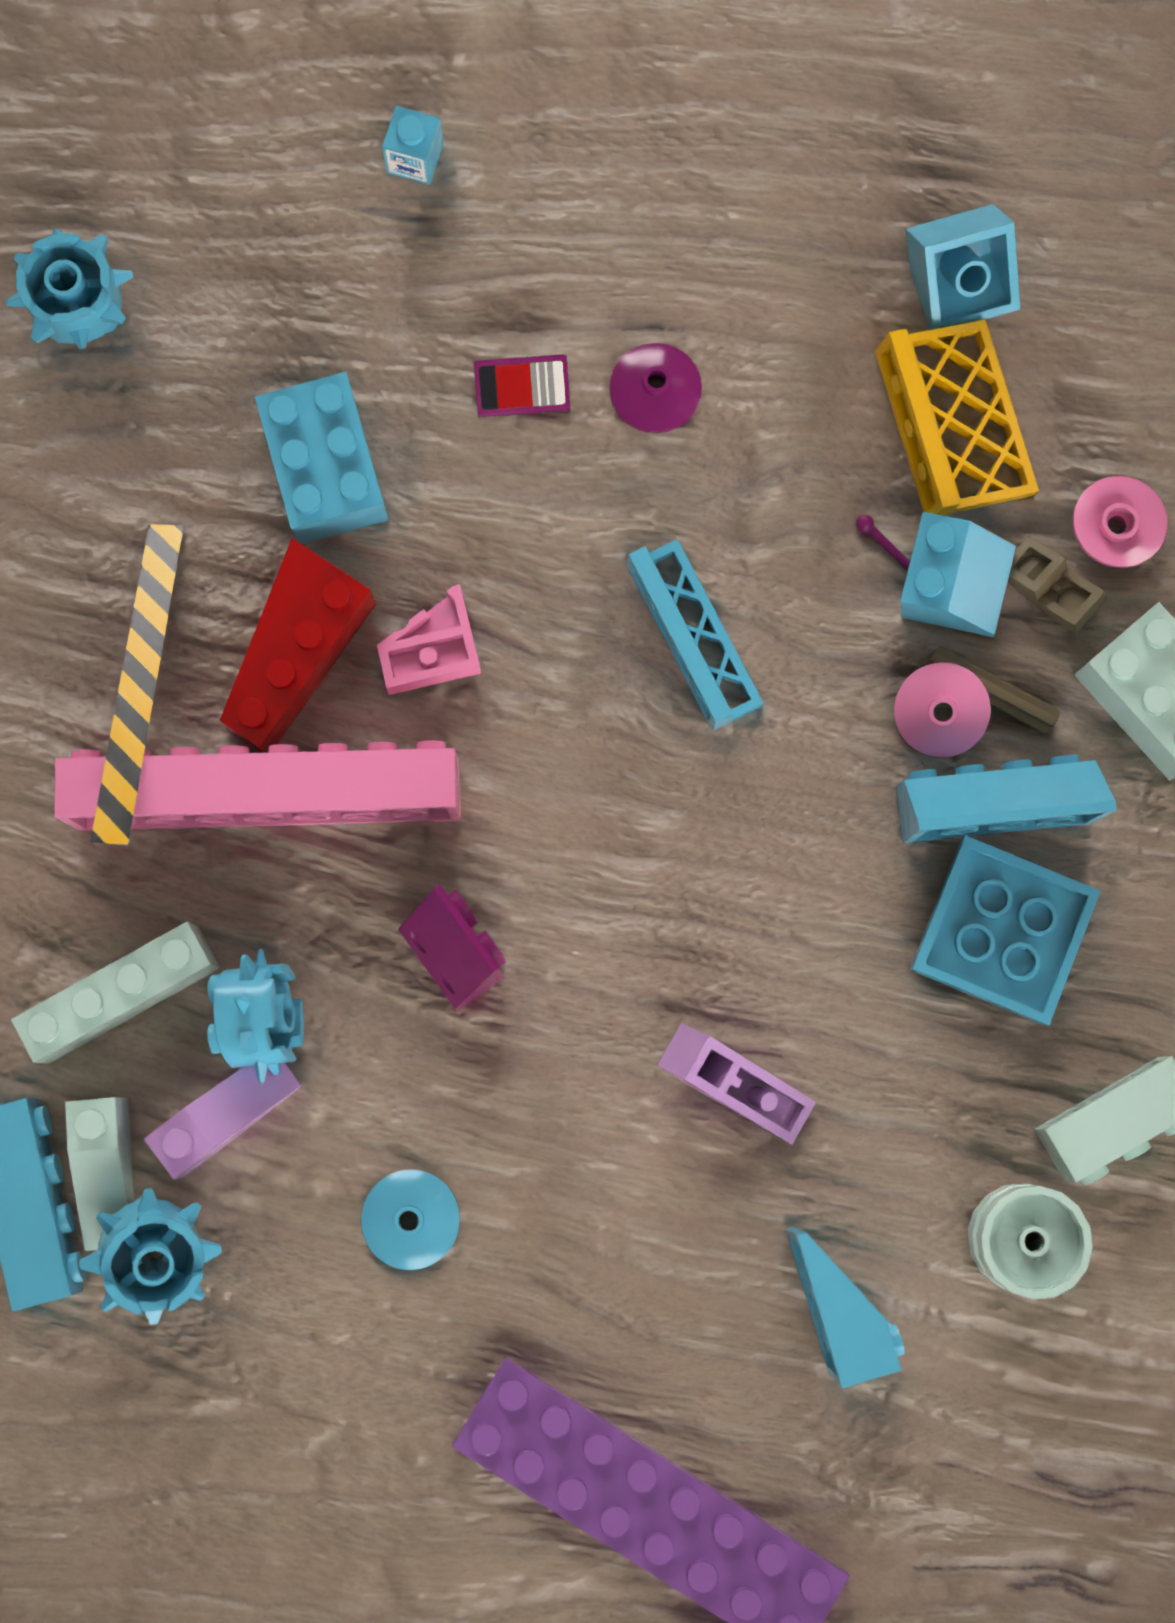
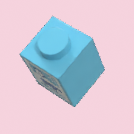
M395 106L382 145L387 173L431 185L444 145L440 118Z

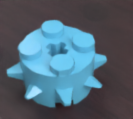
M54 229L52 235L40 239L32 245L33 251L30 254L17 253L13 259L18 264L16 270V289L18 293L6 299V305L9 307L26 308L34 319L31 333L32 341L38 344L49 337L58 343H76L79 349H84L87 346V342L97 339L105 333H110L114 331L118 324H123L126 317L121 312L122 289L120 285L132 279L133 273L128 270L111 268L105 257L108 244L106 236L100 234L86 242L80 240L78 235L73 233L63 234L61 229Z
M259 949L255 963L248 955H242L240 968L224 970L221 974L211 975L207 985L208 996L213 1004L214 1023L209 1025L207 1032L211 1052L213 1054L222 1053L224 1060L231 1068L254 1066L258 1082L262 1084L264 1083L267 1068L274 1075H279L281 1063L295 1062L297 1059L294 1052H292V1048L302 1046L303 1003L302 998L292 999L287 981H293L296 977L287 964L267 965L262 949Z
M148 1188L144 1189L142 1197L125 1205L115 1214L111 1215L102 1211L98 1213L96 1218L103 1228L98 1241V1250L80 1259L79 1265L82 1270L102 1275L107 1291L100 1306L104 1312L117 1305L134 1314L143 1315L142 1311H144L150 1325L158 1324L163 1309L167 1308L169 1312L177 1309L190 1298L201 1301L205 1297L199 1285L203 1278V1263L222 1254V1248L220 1244L199 1238L195 1221L202 1206L198 1202L182 1209L167 1200L157 1199L153 1189ZM158 1251L160 1253V1256L156 1259L148 1255L142 1260V1256L148 1252Z

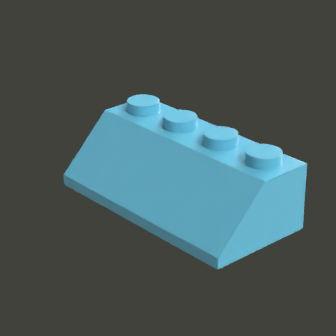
M1076 754L1053 757L1050 759V765L1032 767V760L1030 759L1009 761L1002 764L1003 770L985 771L983 764L966 765L955 768L956 775L937 776L936 769L909 772L908 779L903 780L896 787L903 844L962 838L965 835L973 837L1089 825L1117 811L1116 800L1096 760L1080 762L1079 755Z

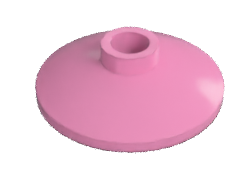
M1110 476L1091 484L1079 497L1072 519L1074 534L1082 550L1096 562L1112 568H1130L1149 560L1162 546L1168 529L1167 512L1158 494L1144 482L1128 476ZM1110 520L1118 521L1122 526V533L1116 534L1112 532L1108 527V522Z
M947 662L928 664L910 674L899 688L894 705L895 722L903 739L918 752L939 758L956 756L972 748L984 735L991 714L989 695L981 680L967 668ZM939 703H947L952 707V714L946 720H938L933 714L935 706Z

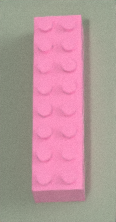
M436 740L417 742V749H397V744L393 742H372L367 744V750L349 751L348 745L342 743L319 744L318 751L298 752V746L290 744L269 746V753H249V747L222 746L219 748V754H200V749L195 747H174L170 749V755L151 756V750L145 749L131 830L461 821L460 763L455 748H446V742ZM90 749L71 751V758H55L54 817L78 831L93 830L106 757H101V751Z

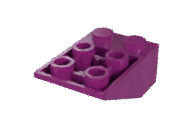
M439 884L428 894L398 930L453 1008L458 1012L505 978L500 967L506 961L486 931L478 936L474 933L472 927L478 924L458 891L455 889L447 895Z

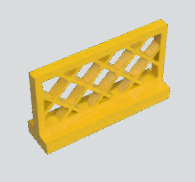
M986 319L908 334L907 329L889 332L875 350V355L923 512L948 516L957 512L1036 495L1039 492V488ZM975 335L980 351L976 362L954 349L959 338ZM950 340L949 344L943 342ZM927 345L942 355L934 370L918 361L914 347ZM947 358L970 372L962 387L939 374ZM975 376L991 386L994 396L989 405L967 392ZM933 384L955 397L947 413L930 402L928 392ZM960 402L965 403L983 415L975 430L952 417ZM988 419L1002 426L1005 430L1007 439L1002 448L981 435ZM946 427L968 440L960 457L944 447L941 436ZM974 444L996 457L988 474L966 461ZM1002 462L1017 470L1022 486L1009 488L994 478ZM959 471L964 472L982 484L976 496L960 499L955 483ZM988 488L994 491V492L986 493V491H987Z

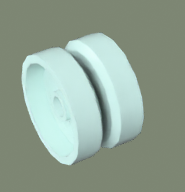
M1027 1183L1004 1185L987 1194L973 1211L967 1232L970 1255L980 1273L997 1287L1033 1300L1054 1298L1073 1288L1088 1269L1093 1249L1090 1225L1080 1207L1062 1192ZM1030 1232H1034V1239L1028 1241V1250L1025 1246V1237Z

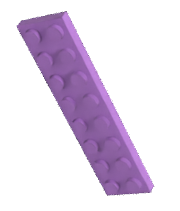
M506 1356L452 1445L457 1451L727 1623H824L850 1577L847 1571Z

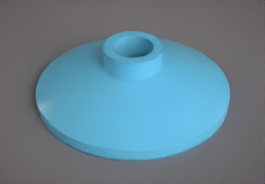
M421 1170L398 1171L380 1180L368 1194L361 1215L362 1232L370 1250L384 1263L403 1270L425 1268L440 1260L454 1244L460 1225L459 1207L450 1188L435 1175ZM405 1211H412L418 1217V1225L413 1230H406L401 1226L400 1217Z

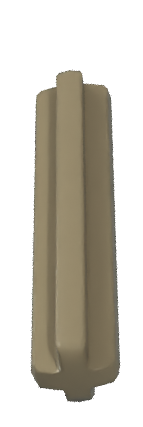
M938 646L932 653L927 665L947 662L963 666L973 672L985 686L989 695L990 705L1043 734H1048L1057 723L1060 715L1057 708L944 647Z

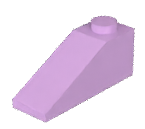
M682 1023L657 1065L699 1092L791 1145L795 1142L816 1103L713 1037Z
M281 1063L279 1075H274L267 1068L263 1084L258 1082L254 1066L243 1067L184 1107L145 1137L144 1140L173 1179L186 1177L301 1088L302 1084L286 1063Z

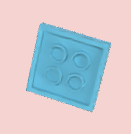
M965 835L961 838L910 970L1040 1025L1049 1026L1101 891Z

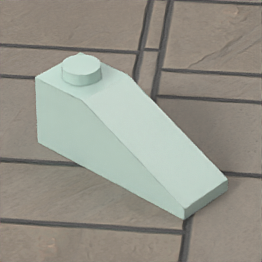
M129 1097L65 1102L67 1152L85 1251L98 1250V1241L103 1230L96 1218L98 1213L102 1211L113 1215L125 1205L134 1202Z

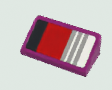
M559 354L474 361L478 417L570 411L567 355Z

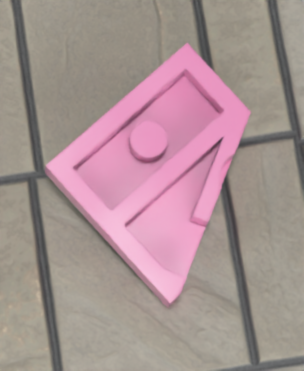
M460 585L451 587L446 591L447 597L428 612L424 609L409 620L404 629L394 631L377 645L386 689L389 695L481 674Z

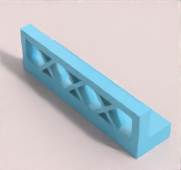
M678 539L650 553L646 546L628 554L627 568L711 730L714 731L763 707L764 703ZM672 555L674 556L681 570L677 587L664 583L655 563ZM685 579L691 591L682 589ZM679 597L699 604L703 614L698 628L685 623L676 606ZM706 619L713 633L703 630ZM700 638L720 644L724 652L720 669L707 665L698 648ZM727 661H729L735 674L724 671ZM724 679L740 684L749 701L730 709L719 688L721 680Z

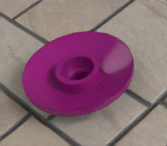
M662 343L644 344L628 351L615 365L610 379V398L617 414L631 427L647 433H665L685 424L697 410L702 393L701 377L694 362L678 348ZM652 376H659L663 378L665 384L660 388H654L649 385L648 380Z

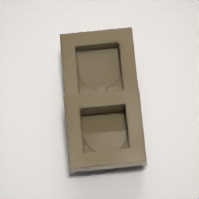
M1028 536L1016 549L1008 582L1040 610L1074 634H1077L1107 601L1104 590L1067 568L1066 558L1031 536Z

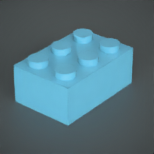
M347 372L254 396L289 524L296 541L305 544L389 521Z

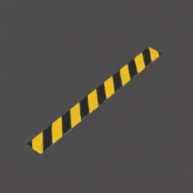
M150 524L148 528L91 843L123 845L129 843L184 529L182 525Z

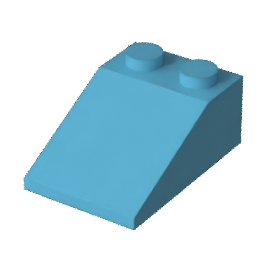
M795 1226L786 1229L829 1375L841 1388H846L902 1371L898 1356L904 1355L905 1350L896 1324L890 1325L888 1319L874 1307L805 1231Z

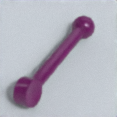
M869 515L858 517L856 520L858 531L868 533L908 572L910 560L874 526L873 518Z

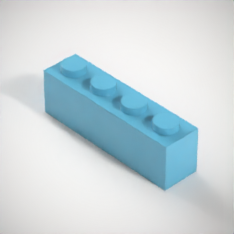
M25 1098L0 1105V1262L12 1312L80 1293L83 1291L82 1281L86 1280V1271L80 1269L79 1260L83 1256L79 1251L74 1252L70 1232L75 1231L74 1214L68 1202L63 1203L59 1184L64 1182L63 1166L57 1154L52 1155L48 1135L53 1133L52 1118L48 1108L45 1105L41 1106L39 1098Z

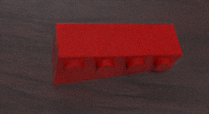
M292 538L219 720L226 729L260 753H269V746L279 743L376 606L371 590Z

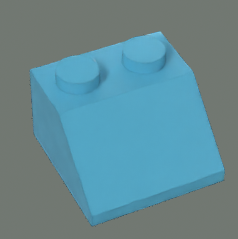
M994 204L906 228L910 273L930 330L989 319L1020 310L1014 222Z
M923 512L900 600L901 618L994 637L1016 546L971 521Z

